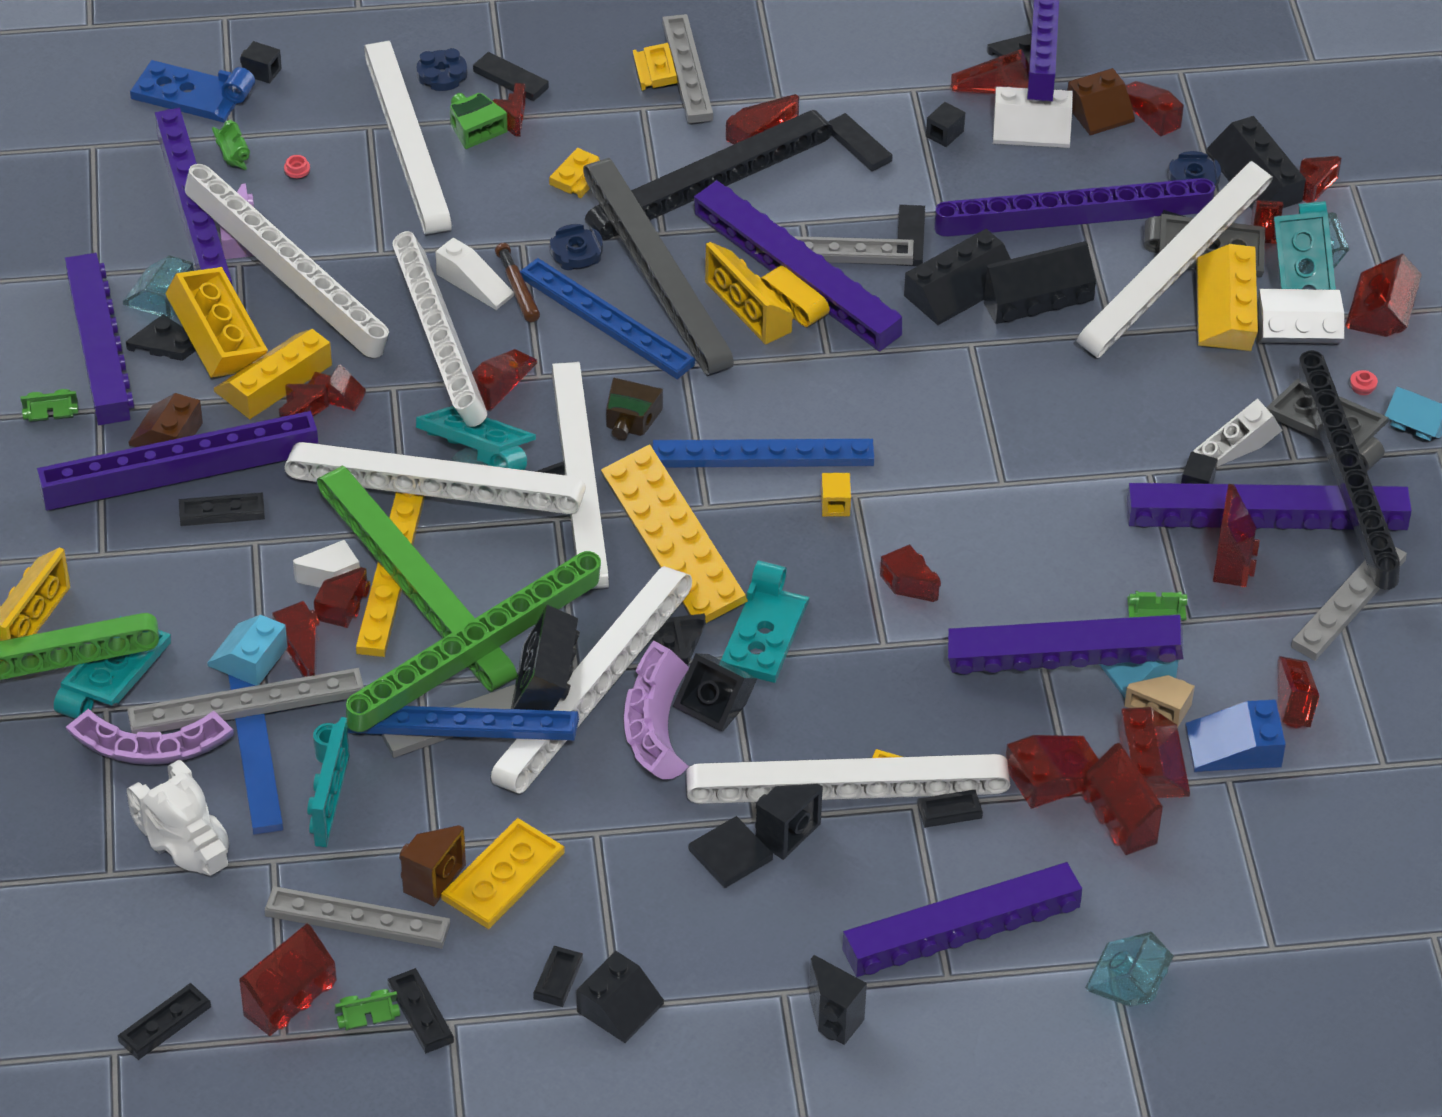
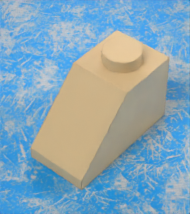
M1169 675L1130 683L1127 687L1124 706L1178 728L1192 705L1195 686Z

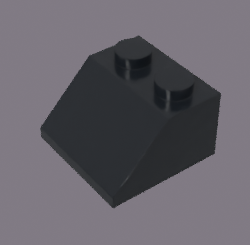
M695 653L673 707L720 731H724L747 704L757 678L710 654Z
M820 784L775 786L768 794H763L758 799L755 807L756 836L773 854L782 860L821 824L823 786Z
M617 951L576 990L577 1012L624 1043L664 1004V999L642 968Z
M813 955L810 963L809 998L818 1031L826 1038L836 1040L845 1045L865 1019L867 983Z

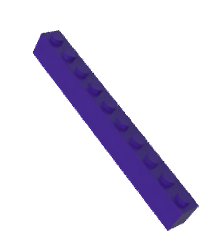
M180 108L155 112L158 140L196 269L204 270L222 267L232 284L214 219L185 193L189 168L197 163Z
M716 180L694 196L696 216L770 271L779 266L789 269L826 299L830 309L829 315L877 351H882L902 336V316L898 311L889 308L879 297L870 294L860 283L851 280L841 269L832 266L822 255L816 254L809 249L803 241L797 240L790 235L784 227L778 226L766 214L755 209L750 202L736 195L731 188L725 187ZM756 247H758L765 253L755 254Z
M308 411L37 468L40 491L45 510H52L284 461L288 459L296 443L318 444V433L312 413Z
M1129 483L1127 512L1129 526L1354 529L1338 486ZM1372 486L1388 530H1408L1412 512L1408 487Z

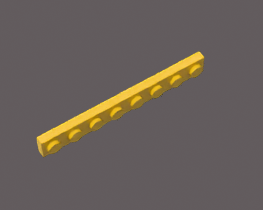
M396 492L389 518L413 545L425 496ZM379 561L356 644V654L385 657L402 589Z

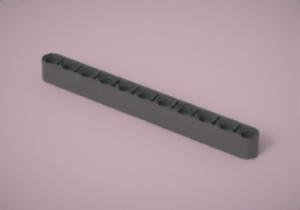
M606 158L585 165L583 172L588 186L706 375H710L733 367L734 360L731 350L610 158Z

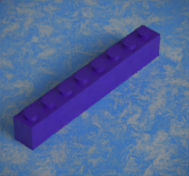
M1033 0L1028 100L1053 101L1059 0Z
M97 253L65 257L67 276L97 424L99 426L131 420L129 409L134 408L132 392L126 393V390L130 389L128 373L122 374V371L126 370L124 355H118V352H122L120 336H114L115 333H118L116 317L110 318V315H114L112 299H106V297L110 296L108 280H102L107 278L104 262L99 263Z
M1180 615L948 629V660L952 673L969 674L977 671L995 673L1011 669L1026 671L1030 668L1056 669L1062 666L1086 667L1087 665L1096 664L1112 666L1117 663L1132 662L1134 664H1143L1147 661L1173 662L1184 659L1183 627Z
M1068 862L843 931L842 950L856 977L875 974L879 970L891 966H900L923 956H932L942 950L958 948L974 940L986 939L993 934L1006 930H1015L1022 925L1035 921L1040 922L1060 913L1072 912L1076 908H1080L1082 887Z

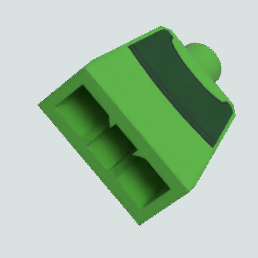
M457 93L452 97L450 122L465 149L508 132L507 112L484 94L477 93L466 98L463 93Z

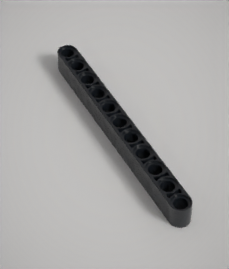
M810 110L631 191L648 219L652 220L694 201L695 195L716 180L726 187L825 142L831 137L833 126L816 110ZM600 204L587 212L585 223L591 229L597 230L602 236V240L619 235Z
M1308 350L1302 353L1299 358V380L1373 582L1380 589H1393L1399 583V556L1324 356L1318 351Z

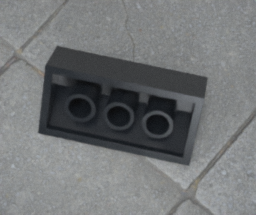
M1255 116L1232 122L1206 149V153L1214 162V159L1218 161L1221 172L1229 182L1251 161L1273 177L1265 191L1249 206L1257 217L1302 202L1306 182L1305 177Z
M984 229L906 272L904 296L935 324L940 325L983 301L987 265L1011 258L1004 243L988 229Z
M1083 241L988 264L984 305L995 324L1093 301L1096 278L1087 242Z
M546 605L523 644L511 709L554 710L559 700L564 701L571 687L567 682L574 669L570 664L577 652V649L573 647L580 634V631L576 630L577 617Z

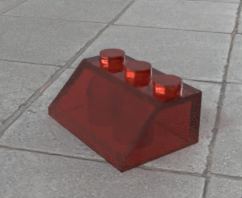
M1403 253L1361 272L1346 322L1348 329L1387 337L1394 333H1400L1408 327L1422 274Z
M1151 707L1122 708L1119 737L1130 798L1190 797L1177 724Z
M1120 743L1114 744L1085 773L1082 793L1086 802H1091L1095 808L1100 823L1105 824L1110 831L1114 844L1120 846L1124 854L1128 855L1157 844L1163 806Z
M308 923L239 979L244 1016L268 1036H271L278 1029H283L291 1018L301 1010L307 1009L316 997L322 992L330 990L335 981H337L335 961Z

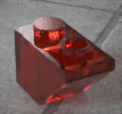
M910 544L881 556L880 576L894 594L930 602L938 600L939 587H941L940 578L936 572L930 570L926 565L924 557L917 553Z
M360 567L323 582L314 599L315 620L348 628L352 618L358 616L362 598H366L370 590V581H367L366 568Z

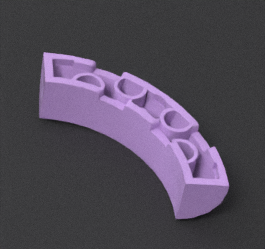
M653 640L637 666L636 673L638 677L634 687L629 689L624 710V729L627 742L631 745L634 756L640 764L661 779H673L681 775L689 767L673 751L668 735V717L671 703L689 667L674 652Z
M89 709L66 726V730L76 740L92 751L118 761L144 765L174 763L177 760L183 761L194 758L218 747L233 737L234 734L233 729L215 711L192 724L182 727L178 732L163 735L161 732H137V734L121 731L117 726L99 718Z

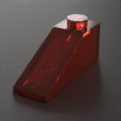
M1022 49L953 73L951 76V88L957 92L991 94L996 93V87L1028 88L1029 63Z
M1138 81L1126 85L1133 111L1160 137L1181 128L1184 105L1169 90Z
M794 94L742 108L735 115H731L726 121V140L734 145L799 116V96Z
M513 349L483 361L472 374L486 410L491 411L537 364V359Z
M304 601L273 612V620L286 625L288 645L286 651L302 677L316 675L318 640L316 626H319L316 612L313 609L309 610Z
M1279 656L1278 711L1281 720L1293 728H1300L1301 726L1311 728L1320 696L1308 662Z

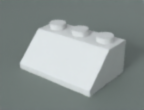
M996 87L993 144L1070 148L1073 91L1054 90L1053 101L1028 100V88Z
M1259 289V343L1339 344L1344 339V309L1340 290Z

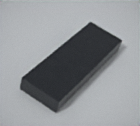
M487 52L473 64V72L532 101H535L549 88V81L490 52Z
M846 113L828 121L833 126L832 136L871 171L892 162L893 155Z
M899 204L898 239L914 240L913 265L901 266H919L923 263L925 206ZM897 245V253H908V245Z
M263 492L179 499L180 526L265 519Z
M416 968L387 979L391 992L397 991L396 1001L425 1054L454 1043V1036Z
M189 983L120 1033L118 1041L137 1060H140L211 1008V1001L192 983Z

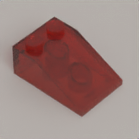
M1228 484L1213 582L1247 587L1248 576L1254 577L1257 560H1253L1251 557L1258 555L1260 540L1254 539L1256 526L1234 484Z
M1032 735L1007 744L1005 758L1008 762L1009 774L1031 809L1110 782L1111 777L1084 736Z

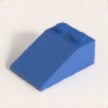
M1276 700L1245 701L1192 720L1185 725L1194 772L1282 767L1286 744Z

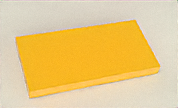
M517 818L441 893V898L447 904L487 929H490L565 853V846Z

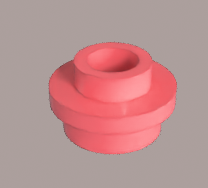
M293 155L286 160L284 172L291 178H302L310 172V164L304 156Z
M1360 370L1351 375L1350 384L1353 391L1359 395H1369L1377 387V377L1369 371Z

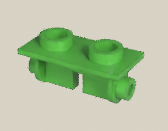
M228 120L224 123L221 130L212 127L216 143L222 150L225 162L232 167L238 166L246 170L247 167L244 161L249 158L250 150L244 138L241 137L242 133L238 124Z
M59 389L54 393L31 392L27 396L20 397L23 407V420L29 419V422L49 420L48 410H53L54 419L73 417V414H79L76 391Z
M1135 591V594H1129L1127 597L1129 618L1180 615L1181 620L1187 619L1185 607L1187 606V594H1182L1181 591H1178V593L1161 592V597H1156V592Z
M382 989L370 993L371 997L358 999V996H348L340 999V1003L335 1004L334 1009L335 1014L342 1013L341 1016H337L339 1029L345 1028V1030L367 1026L365 1014L371 1013L373 1024L394 1021L395 1017L400 1016L399 1005H392V1002L396 1001L397 991L389 993L388 989Z

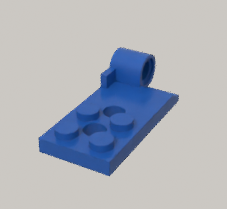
M151 60L131 89L130 95L133 100L168 109L180 108L181 112L224 123L235 105L245 100L255 84V77L249 70L241 67L235 68L232 72L220 70L218 76Z

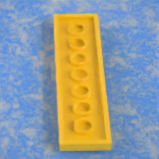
M650 444L601 469L605 480L659 567L665 566L691 575V590L682 601L689 615L705 613L706 623L748 602L742 588Z

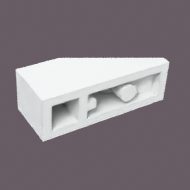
M452 238L435 251L437 275L493 309H499L514 296V292L472 248L457 239Z

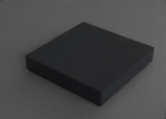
M737 816L689 843V851L724 888L773 860V853Z

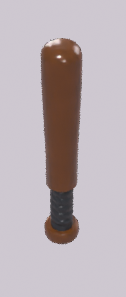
M500 243L496 246L495 253L501 258L505 266V273L521 312L527 322H535L540 317L537 305L518 266L513 262L509 244Z

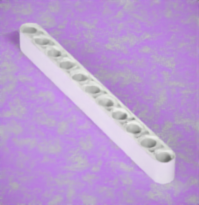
M384 41L364 45L366 62L424 234L451 231L450 214L391 42Z
M1253 161L1249 162L1083 329L1076 342L1096 358H1100L1197 260V257L1201 256L1265 191L1273 177Z
M194 164L189 168L185 185L187 196L361 353L371 358L383 355L389 330L377 317L213 170L203 164Z
M402 232L393 240V248L450 399L465 424L470 427L477 426L487 416L484 402L427 255L412 232Z
M579 362L552 364V381L565 476L577 477L586 486L579 510L576 513L570 514L575 555L584 551L595 552L599 555L601 559L600 579L598 584L592 589L609 588L608 565Z
M299 442L293 446L284 468L286 473L292 478L317 482V478L343 465L363 488L564 514H573L579 510L586 490L585 483L573 476Z
M665 566L661 567L573 671L567 682L571 687L564 701L559 700L552 711H578L579 727L652 639L653 635L689 594L692 587L691 575ZM516 739L493 767L491 774L492 783L518 794L523 793L567 740Z
M997 754L694 764L686 770L687 797L691 802L699 804L757 802L763 794H768L775 786L820 784L823 786L822 800L923 797L976 789L977 795L1000 794L1010 788L1007 759Z

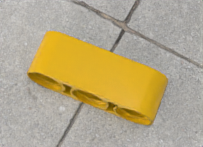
M779 266L761 277L762 282L767 288L773 290L777 298L785 306H789L793 313V319L802 326L808 327L829 314L830 309L826 299L786 267Z

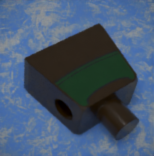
M613 378L606 408V426L612 429V435L619 440H625L629 433L638 436L644 435L663 409V389Z

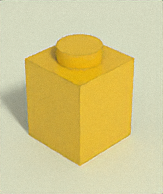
M822 473V517L850 516V473Z

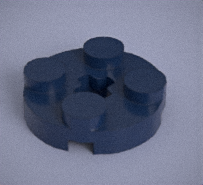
M457 49L425 51L420 54V60L416 68L418 81L423 86L426 83L431 85L432 90L448 91L457 88L463 78L464 81L466 80L467 63L460 56V52Z
M1187 151L1179 154L1178 159H1172L1169 165L1168 176L1170 181L1205 178L1212 181L1216 188L1220 181L1221 167L1217 160L1214 159L1213 162L1208 159V154L1198 151Z
M570 224L559 228L556 231V236L553 239L551 237V256L556 262L560 263L561 268L564 270L595 265L601 261L603 240L600 233L593 228L590 231L584 229L582 224Z

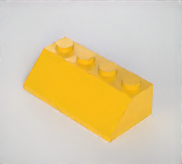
M712 242L706 243L705 283L765 345L791 333L793 313L789 306H785L777 298L775 292L767 288L761 278L747 267L743 259H739L731 250Z
M1228 244L1199 256L1196 260L1198 346L1251 351L1258 333L1255 247Z
M222 267L175 274L165 294L211 378L235 374L267 353L268 349Z
M314 329L295 334L214 387V392L248 419H251L332 366L330 342Z
M59 547L38 557L33 565L25 570L23 578L18 585L10 590L8 598L0 606V641L36 634L70 589L64 549Z

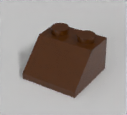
M1113 68L1068 82L1067 91H1073L1072 113L1090 136L1135 122L1126 85Z
M174 393L153 404L129 440V446L140 447L195 435L203 424L200 400Z
M457 825L416 834L410 843H406L403 846L399 855L402 869L403 893L431 906L437 904L441 898V893L466 866L464 827Z

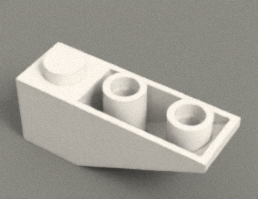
M1257 398L1193 451L1218 458V467L1262 448L1277 436L1282 429L1270 411Z

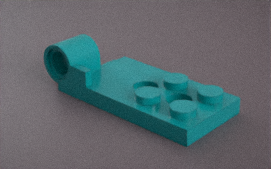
M1326 201L1299 204V214L1274 217L1281 289H1303L1310 286L1315 290H1336ZM1308 260L1312 262L1314 270L1310 274L1301 273L1298 268L1301 261Z
M454 406L416 417V428L427 431V434L430 436L444 437L450 443H460L477 449V460L487 463L488 466L525 470L527 457L524 450L518 445L536 440V434L487 417L477 426H467Z
M758 560L747 591L748 602L743 607L721 660L757 679L775 683L809 603V597L783 591L787 574L786 567ZM762 628H767L771 631L767 634L760 633L758 630ZM760 649L763 652H761L760 654H753L750 652V650Z
M158 630L159 642L154 649L76 665L61 682V688L54 699V711L76 719L87 709L92 711L94 700L111 706L119 703L169 646L171 634Z
M341 717L336 724H321L313 732L315 757L323 764L321 773L315 774L313 785L315 796L309 798L307 813L312 815L309 832L314 834L315 846L327 848L350 757L346 717Z

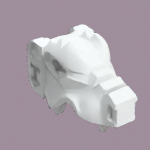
M181 760L168 765L169 780L151 790L146 784L142 785L139 782L128 787L127 797L131 816L138 828L145 836H148L154 851L161 854L166 850L172 856L174 863L181 868L209 876L228 866L229 840L227 832L215 816L209 815L202 789L192 777L191 770Z

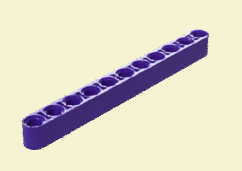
M1198 178L945 201L937 204L935 208L934 230L938 235L949 237L977 234L984 229H988L992 233L1146 219L1161 216L1163 210L1179 215L1198 214L1214 198L1215 185L1208 179Z

